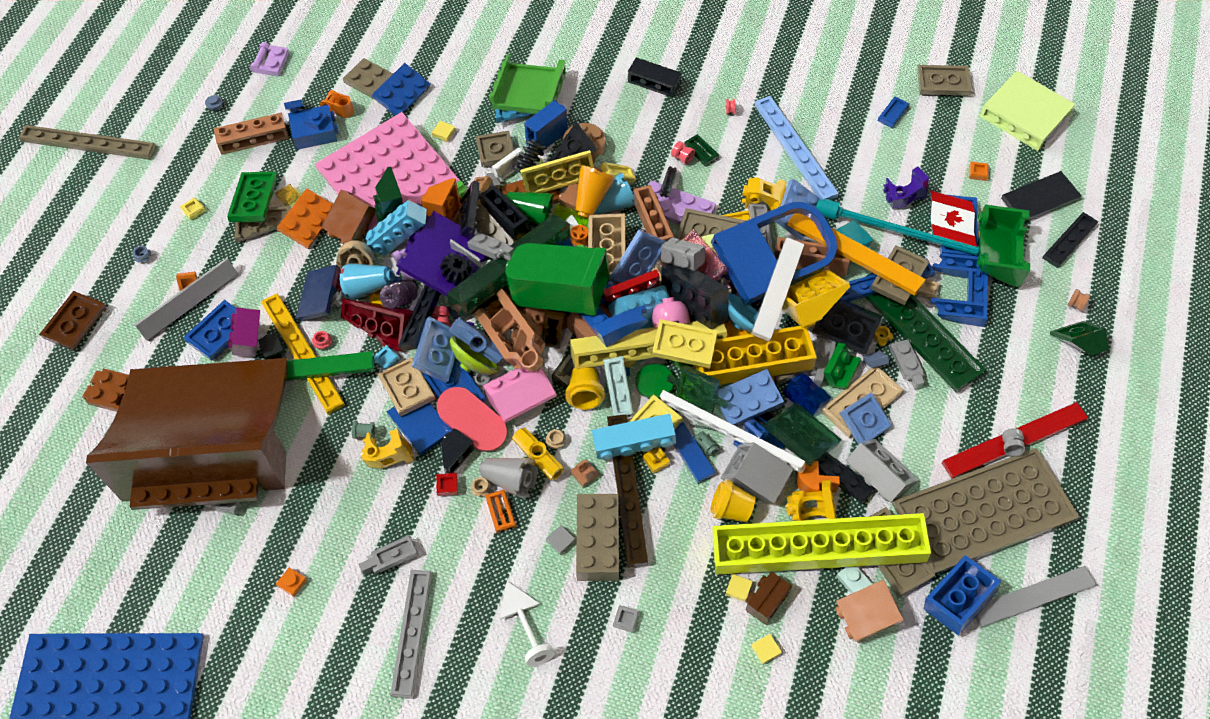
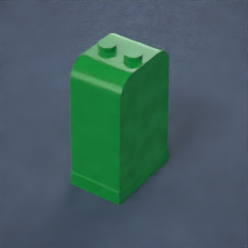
M525 243L514 250L511 259L506 264V276L512 302L522 307L585 313L586 315L596 316L603 297V290L606 289L610 278L606 248L599 247L586 248Z

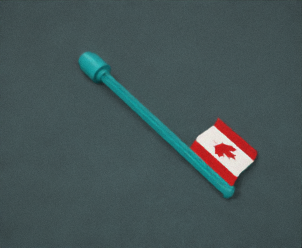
M929 190L932 234L845 210L843 207H840L841 203L825 198L823 200L819 199L816 208L823 216L829 219L836 220L837 217L840 218L841 216L971 253L975 256H978L980 253V247L976 246L974 235L975 213L971 201Z

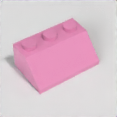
M542 368L536 372H529L526 369H514L483 385L489 403L505 423L556 397V393Z

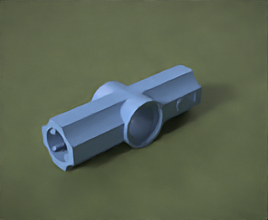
M460 317L452 324L449 332L468 344L473 351L481 353L493 363L497 364L503 358L502 354L483 331L477 330ZM475 338H481L483 340L480 344H476L473 342Z

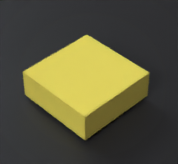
M439 121L432 131V136L448 142L455 132V126Z
M195 197L180 206L181 210L191 221L206 212L203 205Z
M732 574L725 595L745 602L753 581Z
M771 634L751 645L762 665L782 653Z

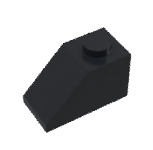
M455 428L451 432L446 433L441 442L445 474L454 473L474 451L473 441Z

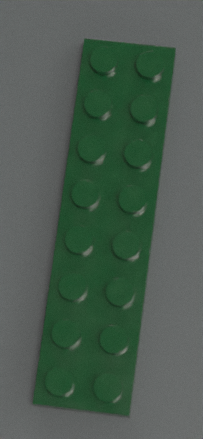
M880 293L865 297L905 340H909L914 350L956 393L985 373L986 369L914 295H910L905 305Z

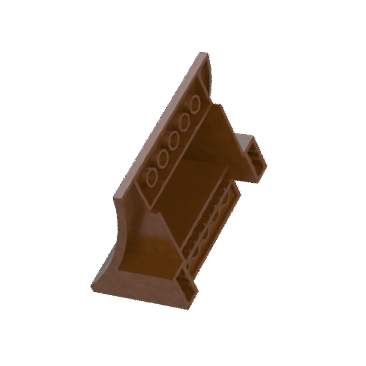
M287 358L130 369L126 389L115 418L103 439L87 455L86 464L122 502L130 501L129 507L132 510L257 501L258 483L261 484L264 491L285 489L286 451L277 437L274 427L284 395L288 369Z

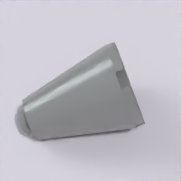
M486 458L481 462L479 472L486 480L518 498L525 499L530 495L527 493L529 489H533L535 486L538 468L534 466L536 461L531 458Z

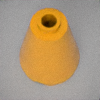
M581 166L575 209L579 211V216L588 218L589 215L595 213L613 184L614 176L603 171H597V169Z

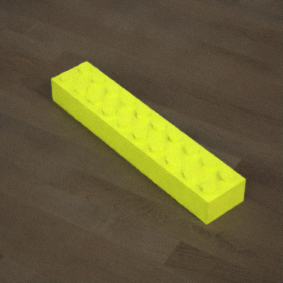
M924 513L712 526L716 575L923 563L928 561L931 554Z

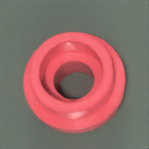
M325 331L316 332L312 339V343L317 349H325L332 342L330 334Z

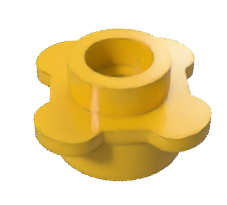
M878 326L873 339L880 346H885L888 340H892L893 334L890 333L887 327Z

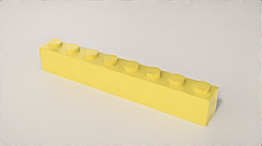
M698 321L685 323L686 325L709 329ZM724 324L710 329L717 331L716 339L727 338V330ZM658 327L635 330L608 347L597 336L570 339L571 356L575 369L604 365V359L623 356L624 362L654 358L652 351Z

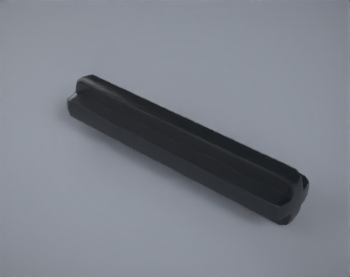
M668 167L660 190L661 197H669L677 172L676 167Z

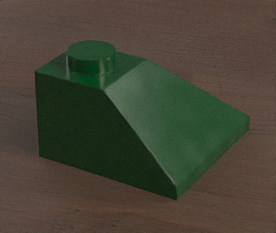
M1085 321L1050 331L1051 336L1081 352L1089 354V356H1098L1101 352L1109 350L1106 328Z

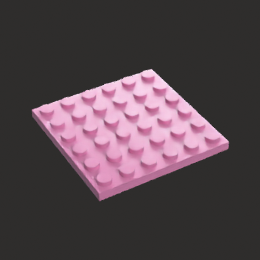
M403 112L315 163V168L337 195L341 189L346 190L373 206L375 205L373 195H376L375 187L387 167L390 166L399 186L403 204L409 200L421 205V197L426 193L428 187L451 178H456V182L460 181ZM376 213L366 230L367 232L378 224Z

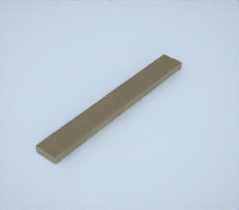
M25 125L19 136L20 141L26 143L151 160L157 147L152 142Z

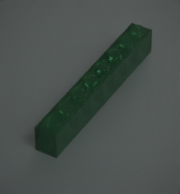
M553 214L510 247L515 250L518 246L525 243L561 245L571 237L570 223ZM502 257L497 260L492 259L455 288H452L447 293L449 307L463 317H466L494 296L501 288L507 286L506 264L508 260Z

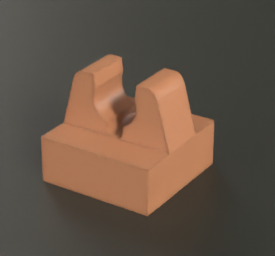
M587 459L582 460L570 470L571 475L582 488L599 477V473Z

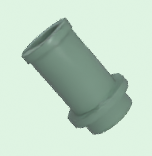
M704 431L697 434L699 438L695 436V441L705 450L704 453L706 455L713 456L718 452V444L712 442Z

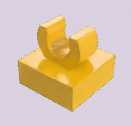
M656 447L649 451L642 458L653 474L670 465V460L661 447Z

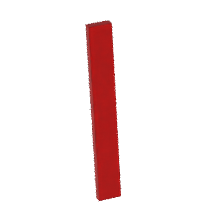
M1075 402L1016 429L1022 431L1024 438L1022 442H1024L1025 447H1028L1086 421L1088 417L1079 404ZM1002 435L944 459L941 464L951 479L1003 458L1007 455L1004 452L1005 443L1003 442Z

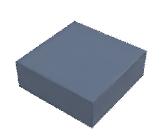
M877 351L863 355V362L874 368L888 364L889 357L883 352Z

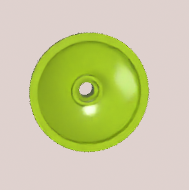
M457 336L450 338L451 349L464 370L467 372L472 370L479 374L488 375L499 372L500 367L498 364L493 363L481 353L473 351L468 344Z

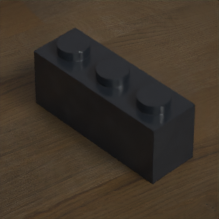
M637 57L628 70V83L672 98L681 85L682 72Z
M494 185L481 193L480 203L488 209L515 241L529 232L528 218Z

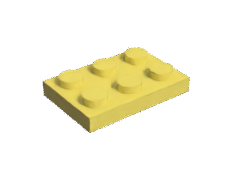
M660 319L652 356L710 368L717 331Z

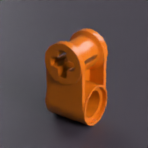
M330 90L326 99L320 102V106L329 105L330 112L334 111V114L343 118H349L354 114L350 97L337 93L334 90Z

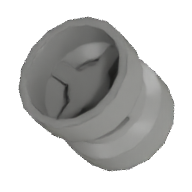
M1015 428L1005 430L1002 434V439L1005 443V454L1014 457L1022 455L1025 452V445L1022 442L1024 439L1022 431Z

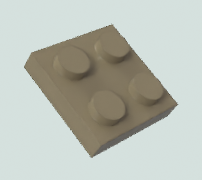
M509 131L475 136L481 167L495 165L514 151Z

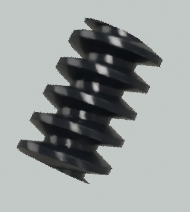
M533 138L532 141L526 140L525 142L529 146L522 147L525 153H519L522 159H516L519 165H513L512 167L521 173L520 170L536 166L535 162H540L541 160L538 155H544L541 149H547V146Z

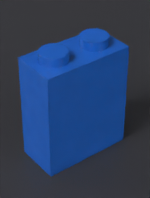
M554 100L524 122L526 140L532 141L533 138L548 148L561 138L567 131V109L565 106Z
M329 105L314 108L326 113L329 118L320 130L304 124L303 119L312 108L288 113L296 150L337 142L336 134H339L337 124H333L336 118L334 111L330 112Z

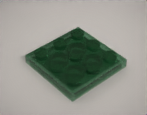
M797 402L768 420L764 426L772 436L779 439L809 466L837 447L842 439Z

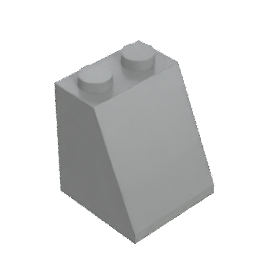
M755 442L739 444L721 479L733 481L734 485L766 504H774L781 498V491L784 485L788 484L791 480V473L794 468Z

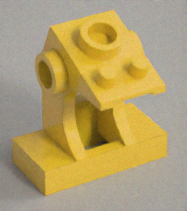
M758 177L749 178L748 184L744 185L742 196L746 197L745 199L742 198V203H745V208H747L749 204H757L761 201L768 204L770 211L781 205L786 190V181L779 179L776 184H773Z
M398 429L390 431L391 441L383 447H377L376 440L370 436L369 432L366 434V438L363 439L365 446L362 449L361 458L369 468L382 469L401 461H405L407 464L415 461L411 444Z
M831 480L822 481V491L806 493L804 491H795L791 496H787L786 512L788 516L792 517V521L809 520L808 517L814 515L825 516L827 519H837ZM817 500L818 507L806 508L805 501Z

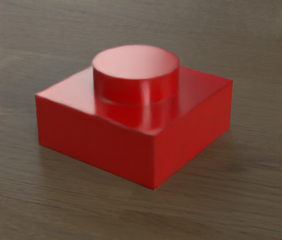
M457 473L436 474L437 496L458 495Z

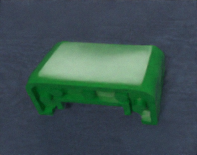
M985 204L977 217V222H980V256L977 259V267L980 268V271L1012 287L1020 288L1030 272V263L1024 260V234L1027 231L1024 222L1030 218L1028 210Z

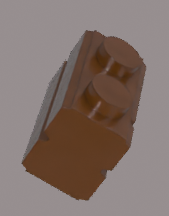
M770 572L767 577L763 575L757 584L759 589L756 593L752 591L745 600L747 603L746 612L756 617L765 625L768 624L792 589L788 582L782 580L773 572Z

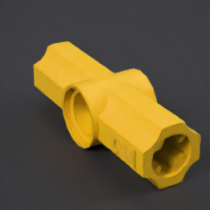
M520 428L515 432L512 440L529 458L536 461L534 466H537L551 481L556 480L564 471V467L546 450L545 444L539 442L526 428ZM536 452H541V453H542V454L539 455V456L534 455V453H536Z

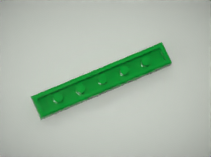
M369 351L288 360L286 381L374 371V353Z

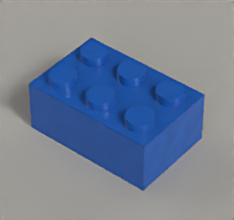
M964 555L926 597L923 609L956 635L960 636L996 595L1001 580Z

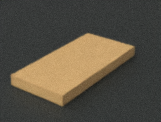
M874 367L821 409V413L850 438L852 433L839 412L871 392L883 410L898 398L904 390L879 367Z

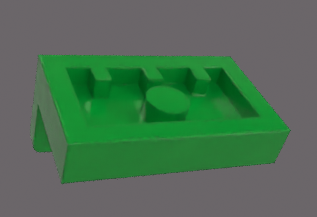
M844 343L837 344L823 372L830 387L848 389L862 361L860 357L850 356V352Z

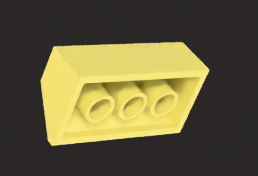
M589 150L520 171L526 192L544 193L578 183L581 166L594 168Z

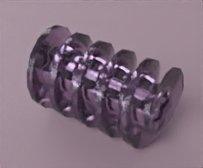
M402 280L386 285L380 291V301L384 307L389 309L410 303L417 298V286L410 280Z

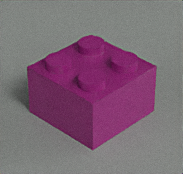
M236 307V314L232 313L231 331L234 332L229 333L228 349H232V355L256 357L260 310Z

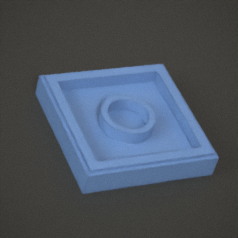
M872 392L839 412L858 445L874 439L892 427Z

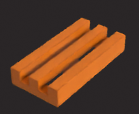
M505 490L485 495L496 534L502 530L507 531L509 528H516ZM502 495L510 523L505 521L498 496ZM491 498L495 499V503L502 522V525L500 526L498 525Z

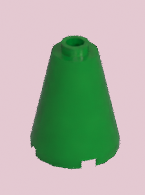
M508 192L507 195L504 194L528 218V222L540 228L546 227L549 219L548 214L552 207L553 194L537 192Z

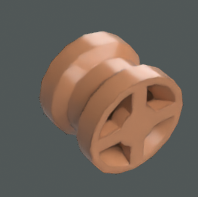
M1076 289L1068 302V306H1075L1082 312L1090 298V294H1083L1079 289Z

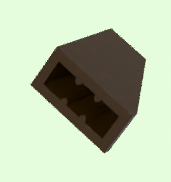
M546 310L542 335L545 346L561 348L567 329L566 318L572 312Z

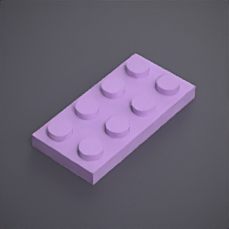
M652 180L649 183L654 193L658 196L659 205L663 207L665 218L671 223L681 224L685 208L713 213L716 207L714 202L671 188L669 197H661L660 190L662 184Z

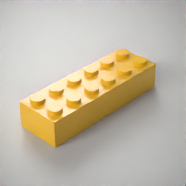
M796 326L774 330L770 341L752 334L716 339L710 368L694 365L699 387L704 388L738 382L765 369L768 370L770 376L813 370L817 357L808 328Z

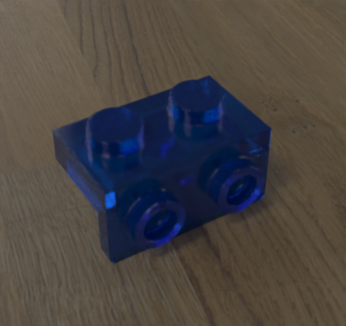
M803 373L792 378L783 391V395L809 417H813L817 410L826 405L832 398L823 388L816 385L809 376Z

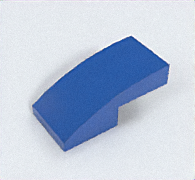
M755 419L745 423V428L759 439L768 442L772 437L769 431Z

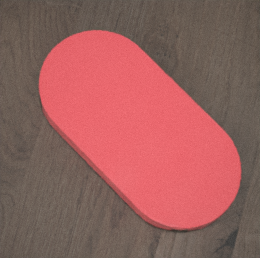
M461 387L449 388L440 395L437 402L440 419L452 430L455 428L470 438L475 449L486 452L497 450L502 446L507 435L505 422L475 395Z

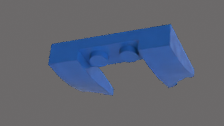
M941 253L939 257L942 261L939 264L934 262L932 266L934 271L967 278V301L931 297V304L936 305L939 311L937 313L938 317L962 324L984 327L987 321L988 274L980 271V268L977 267L978 256Z
M612 280L608 281L606 288L612 287L617 284H615ZM604 294L600 302V305L606 302ZM645 305L624 311L610 318L607 317L600 307L596 316L578 313L606 347L648 323L647 318L642 316V314L647 313Z

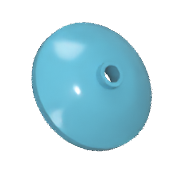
M729 293L728 316L733 321V326L739 330L743 329L751 333L759 311L751 304L745 306L741 297Z

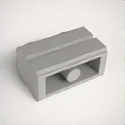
M672 237L661 246V261L695 271L705 262V246L684 240L680 241Z

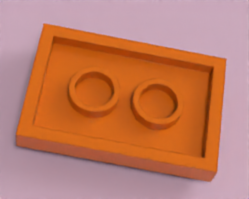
M306 188L277 226V231L308 249L323 228L321 227L333 204Z

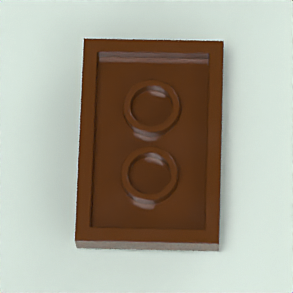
M73 291L39 335L43 339L74 351L107 307L98 300Z

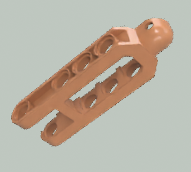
M501 288L496 293V296L499 298L498 300L503 305V308L493 317L483 308H479L474 315L506 361L516 370L526 369L529 372H536L540 370L543 364L541 355L545 342L520 308L512 302L510 295ZM515 323L520 326L519 329L527 336L525 344L530 349L522 357L515 352L503 335Z

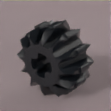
M452 252L449 253L448 256L443 257L440 264L441 276H446V281L452 280L453 285L457 281L460 284L463 283L464 280L469 279L472 272L471 260H465L466 255L460 256L459 252L455 255Z

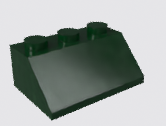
M391 166L387 167L375 187L376 195H373L378 223L382 222L399 205L403 204L402 195Z

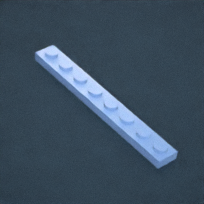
M771 96L755 101V107L816 196L822 200L824 198L828 200L837 198V190Z

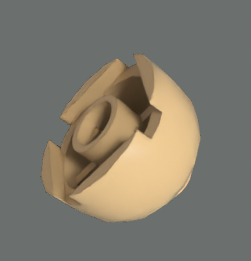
M359 240L344 243L336 257V264L340 267V270L349 263L373 265L374 263L372 250L366 243Z

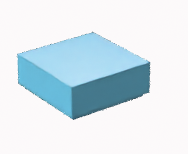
M387 345L374 356V361L384 370L394 366L400 360Z

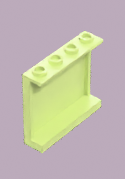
M1016 71L984 104L980 117L1039 151L1045 139L1066 116L1069 117L1075 103Z

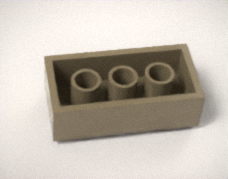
M577 494V581H619L618 494Z

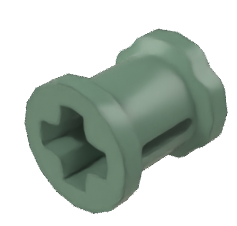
M358 421L353 422V439L366 437L368 432L374 439V422H370V424L358 423Z

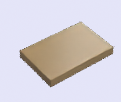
M413 357L377 373L400 417L436 400L421 371L411 367L414 360Z

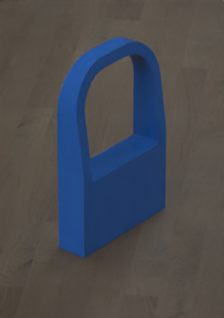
M804 202L788 203L714 234L711 244L745 306L765 297L777 264V260L762 235L760 228L787 215L802 214L809 217L815 223L827 246L825 258L794 272L790 286L823 271L833 260L837 250L836 238L825 217L817 208Z

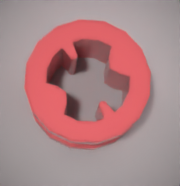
M726 99V114L730 112L735 114V99H732V101Z

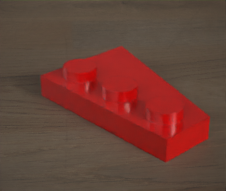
M656 269L603 290L606 302H613L620 297L659 287L660 275Z

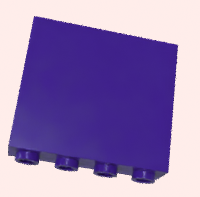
M433 211L431 216L426 215L423 229H418L413 237L415 242L413 244L409 243L407 246L405 258L401 256L396 265L398 267L396 275L399 276L401 271L450 298L449 305L456 307L478 266L471 261L472 272L470 277L461 284L457 281L453 285L452 280L446 281V276H441L440 264L443 257L448 256L449 253L452 252L454 255L457 253V251L451 249L450 240L452 239L478 257L480 263L485 255L468 247L467 242L475 234L471 232L468 237L461 236L460 225Z

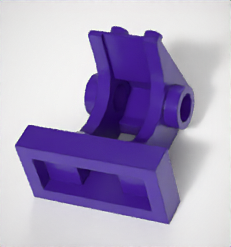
M917 166L912 170L911 182L904 187L895 186L886 178V184H883V192L885 193L887 203L891 204L892 209L906 207L918 198L923 200L927 197L929 177Z

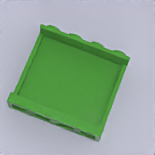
M507 54L505 61H502L501 71H498V79L494 82V90L490 92L489 100L492 102L493 110H512L536 114L554 100L557 102L566 76V60L559 59L555 68L510 63V54Z

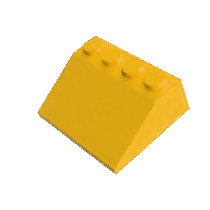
M828 269L823 270L790 286L782 310L801 327H811L816 324V321L823 318L850 288V284Z

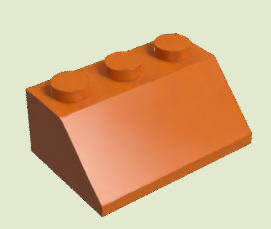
M451 178L428 187L426 193L421 197V205L427 209L426 215L431 216L432 212L435 211L453 221L461 206L456 178Z

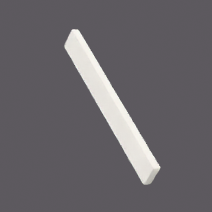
M664 390L662 391L660 398L667 406L742 444L755 442L800 473H803L806 464L804 460Z

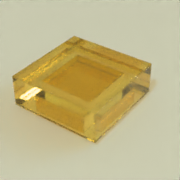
M291 184L275 192L276 197L285 206H289L300 197V194Z

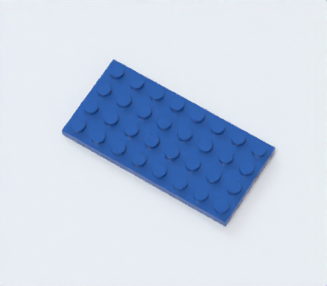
M202 633L29 634L9 719H191L204 635Z

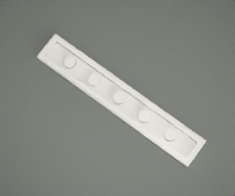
M788 237L785 239L752 329V335L770 341L804 244Z

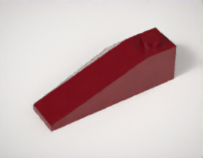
M342 299L341 318L356 328H361L368 333L369 337L380 341L382 346L385 347L387 345L390 349L401 351L398 345L413 310Z

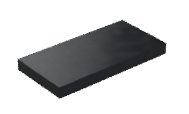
M1059 171L1005 193L1001 199L1008 208L1028 210L1030 218L1025 221L1028 222L1081 199L1082 195L1063 172Z

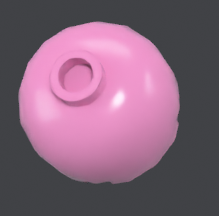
M674 297L662 299L663 303L657 304L652 312L653 327H658L660 319L681 324L690 322L688 308L681 301H674Z

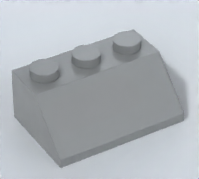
M876 439L860 443L846 460L854 472L860 473L865 478V482L875 487L880 492L879 495L890 503L899 499L919 481L911 471Z

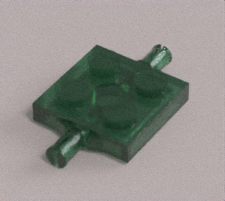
M687 365L682 368L680 378L674 377L671 374L667 377L666 381L677 387L678 398L710 414L714 413L715 404L724 409L728 405V401L718 396L720 380Z

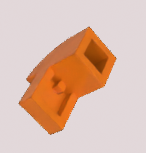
M804 460L806 468L803 473L795 470L796 485L800 491H804V493L822 491V481L831 480L832 492L837 493L840 484L839 476L819 475L818 461Z

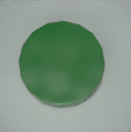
M649 364L642 367L638 371L635 380L637 391L640 395L647 397V399L655 395L661 400L660 395L662 391L670 393L674 386V378L671 371L660 364Z

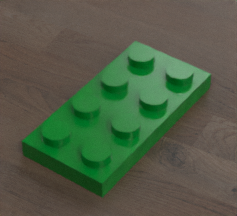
M276 171L241 172L227 215L228 222L265 221L278 178Z

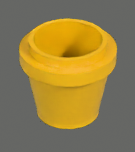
M595 367L574 368L571 373L569 386L566 389V401L571 406L581 410H589L599 406L605 399V390L600 383L597 369Z
M725 479L724 482L721 481L718 484L710 506L712 518L717 520L723 518L746 523L752 514L756 497L734 485L733 481Z

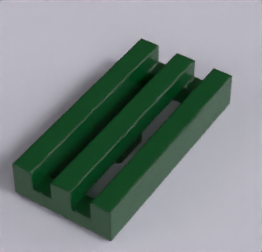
M698 134L684 142L686 147H691L695 150L694 156L705 167L709 163L712 164L714 160L719 159V154Z

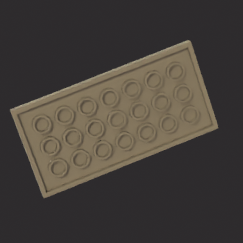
M1037 448L1026 451L1020 456L1007 458L899 498L892 503L898 515L924 513L931 551L926 563L935 575L954 568L964 555L975 560L1079 519V515Z

